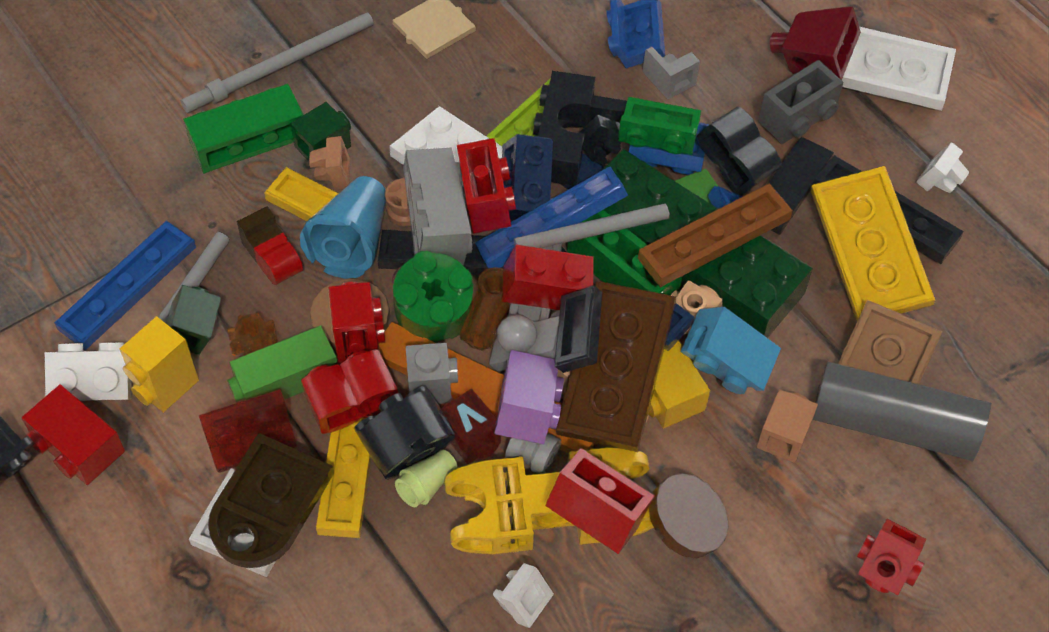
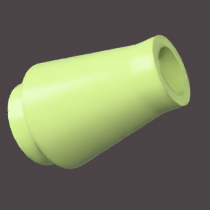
M440 450L435 455L401 470L399 478L395 480V488L399 496L412 507H417L420 504L426 505L443 485L445 477L457 469V463L448 451Z

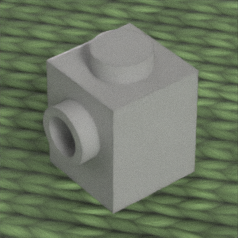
M447 343L406 346L409 393L418 387L426 385L438 404L452 403L451 383L458 382L457 358H448Z

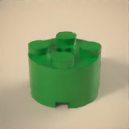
M430 251L416 253L413 258L408 260L399 269L394 279L393 306L398 324L410 333L427 338L435 343L449 338L453 339L465 330L472 314L473 282L471 273L458 260L448 255L432 253Z

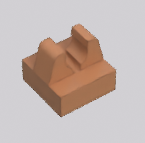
M341 136L329 137L326 140V147L310 152L309 166L310 168L315 167L314 177L316 180L331 181L334 190L344 189L349 185L350 157Z

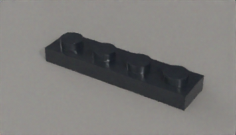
M834 155L814 178L813 185L863 171ZM895 191L916 249L942 264L960 241L964 231Z

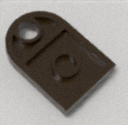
M258 433L211 509L208 529L218 553L231 564L244 568L263 567L280 559L294 543L334 475L333 466ZM247 533L254 537L253 544L247 550L235 551L230 547L232 540L239 534Z

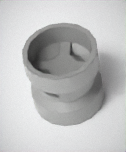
M547 434L544 444L511 438L505 458L523 457L526 464L530 466L531 471L537 474H545L552 467L560 450L562 440L551 434Z

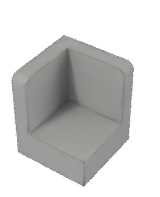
M653 47L645 50L643 73L667 99H670L696 85L700 61L692 52L679 59L673 54H668L662 58Z

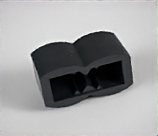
M739 106L712 122L697 135L702 150L712 162L719 166L726 183L740 196L782 167L781 159L775 148L760 136L753 118Z

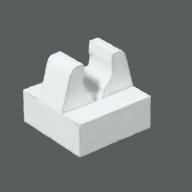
M951 142L932 159L916 183L926 191L936 186L951 193L957 184L961 185L969 174V171L958 159L963 151Z
M523 563L519 570L508 572L506 576L510 580L509 584L503 591L496 589L493 596L500 606L512 615L518 624L530 628L554 593L536 567Z

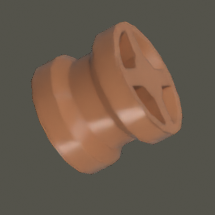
M404 178L397 179L391 182L385 190L387 216L392 223L398 226H411Z

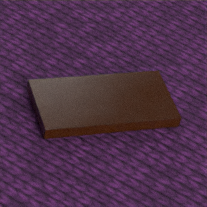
M596 281L595 286L602 291L597 363L572 370L555 430L557 435L638 452L676 305V296Z

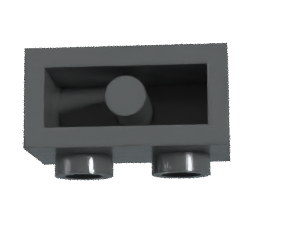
M817 60L764 93L758 122L782 144L795 136L797 138L801 137L812 125L821 119L827 120L835 114L839 107L838 100L844 82L821 61Z

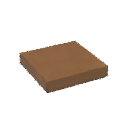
M867 300L838 364L919 384L943 331Z

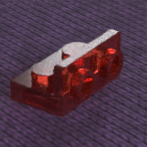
M281 389L199 415L216 470L219 473L236 468L258 433L292 448L297 447Z

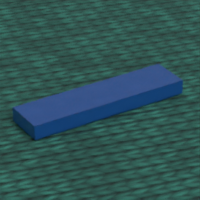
M607 167L512 221L511 227L498 229L475 244L492 273L505 265L515 247L514 238L581 223L625 198L628 194L612 168Z
M165 221L54 322L57 330L74 343H83V349L87 350L196 248L194 239L168 221Z

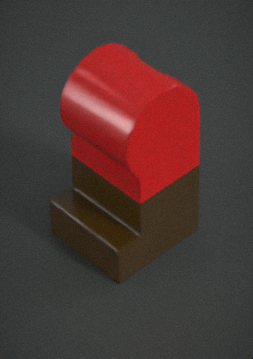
M268 206L237 221L243 246L272 284L277 285L303 271L300 257L277 225L275 216Z

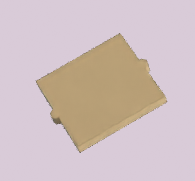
M427 0L393 19V25L406 37V43L412 44L426 59L476 31L475 25L462 13L461 7H455L449 0Z

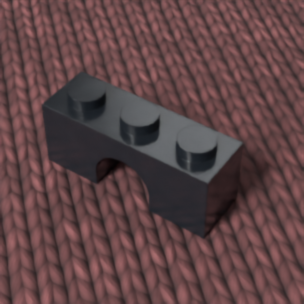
M552 70L549 85H542L540 106L544 107L543 113H536L533 134L538 135V137L550 138L553 141L552 183L577 185L583 157L584 134L570 132L565 128H584L590 122V110L595 92L596 77Z

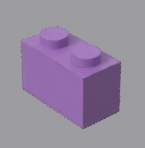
M514 350L510 351L502 384L494 434L539 444L545 443L548 428H557L561 404H556L554 401H560L564 378L557 377L558 369L555 367V359Z

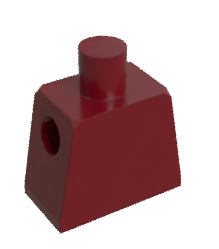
M840 7L798 13L793 20L789 32L772 33L770 38L771 52L783 53L789 71L793 74L800 72L819 60L842 80L861 33L854 8Z

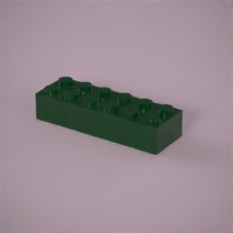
M622 149L604 168H612L628 194L625 198L604 209L609 215L613 216L660 204L667 205L669 219L627 228L647 245L718 210L714 205L625 149ZM760 235L683 275L680 291L688 280L698 286L705 285L710 287L722 299V307L730 310L768 338L804 296L813 268Z

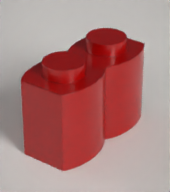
M360 350L354 352L340 365L318 366L301 379L304 395L322 434L341 430L361 418L378 415L381 413L378 407L379 404L398 393V389L379 350Z

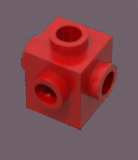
M886 519L877 538L868 534L857 555L859 559L864 561L858 575L866 578V583L879 592L889 593L890 591L899 595L904 583L913 587L925 564L917 559L923 549L926 538Z

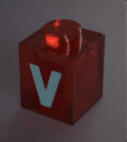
M470 389L441 408L455 432V439L450 444L467 465L478 458L485 459L497 450L499 444H501V435L494 434L497 418L473 389Z

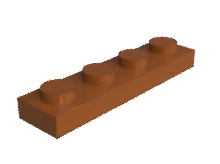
M769 183L639 249L638 259L656 283L662 287L789 221L793 210Z

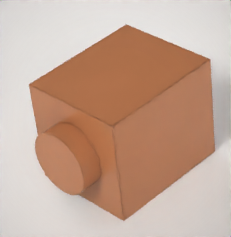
M779 389L763 426L757 448L796 463L818 404L809 401L799 393H789Z

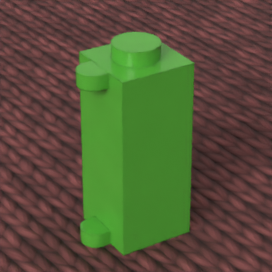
M318 326L230 361L233 377L227 379L235 401L243 400L249 414L252 415L259 412L260 409L304 392L301 379L318 366L338 365L337 357L322 327Z

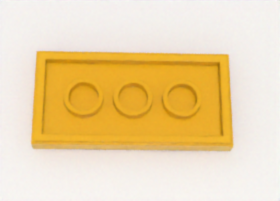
M885 166L812 185L811 193L856 321H858L867 300L900 314L934 305L935 297Z

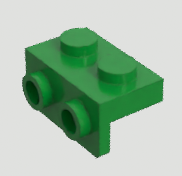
M628 97L625 112L620 121L619 141L635 147L646 146L662 149L672 154L683 153L692 155L702 110Z

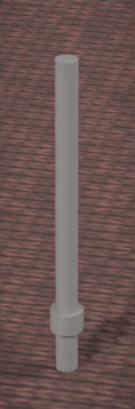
M368 12L222 81L217 78L205 84V89L181 99L182 107L186 113H189L210 102L216 104L228 98L229 93L374 24L373 19Z

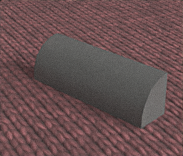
M827 361L818 387L815 401L818 406L813 420L974 461L986 431L992 403Z

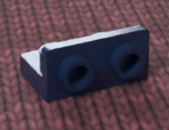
M516 134L502 146V158H507L510 180L503 181L504 188L512 187L516 210L509 211L511 220L532 211L548 202L551 198L553 141L550 138Z

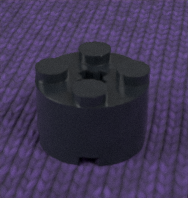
M426 385L413 390L405 399L400 393L392 395L379 404L378 407L381 413L377 416L367 417L354 427L364 447L386 480L398 477L401 470L412 466L423 458L427 459L435 455L440 450L445 449L455 439V432Z

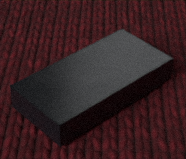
M596 286L587 287L561 296L555 367L563 373L597 363L602 291Z

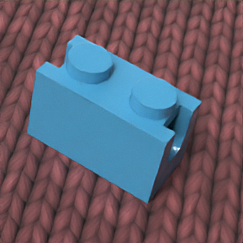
M716 307L700 309L681 352L694 361L693 365L698 370L713 374L722 380V386L736 394H745L747 387H752L756 391H764L781 348L727 308Z

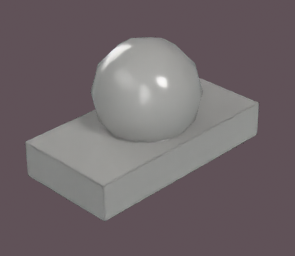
M519 314L510 315L503 319L497 329L489 365L496 371L506 370L511 350L555 359L559 316L537 322H532L531 319Z

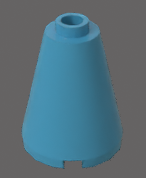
M368 176L356 178L305 223L300 233L301 248L310 262L314 263L316 259L326 266L324 269L325 273L343 279L358 278L367 269H370L374 263L386 205V189L379 181Z

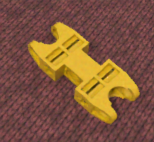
M620 448L585 450L628 479L643 476L650 469L648 457L641 451L634 452ZM578 451L569 452L568 462ZM523 457L481 461L450 472L444 479L446 493L455 497H465V501H473L483 508V511L478 516L468 519L469 523L461 524L451 530V545L463 552L481 554L533 550V530L575 526L545 506L560 472L525 475ZM503 467H507V472H503ZM505 481H507L508 494H506ZM649 508L633 536L654 528L650 521ZM509 516H512L513 530H511ZM577 527L579 545L600 543ZM511 539H515V543L511 544Z

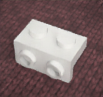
M124 342L99 343V351H83V343L58 344V352H45V396L61 384L80 401L132 399L131 380L123 371L125 362L119 349L124 345Z

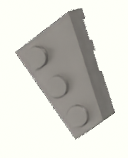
M452 147L406 150L403 172L414 254L420 251L441 253L453 257L464 266L466 254L472 253V237L467 216L466 198L461 190L462 173L460 162H455Z

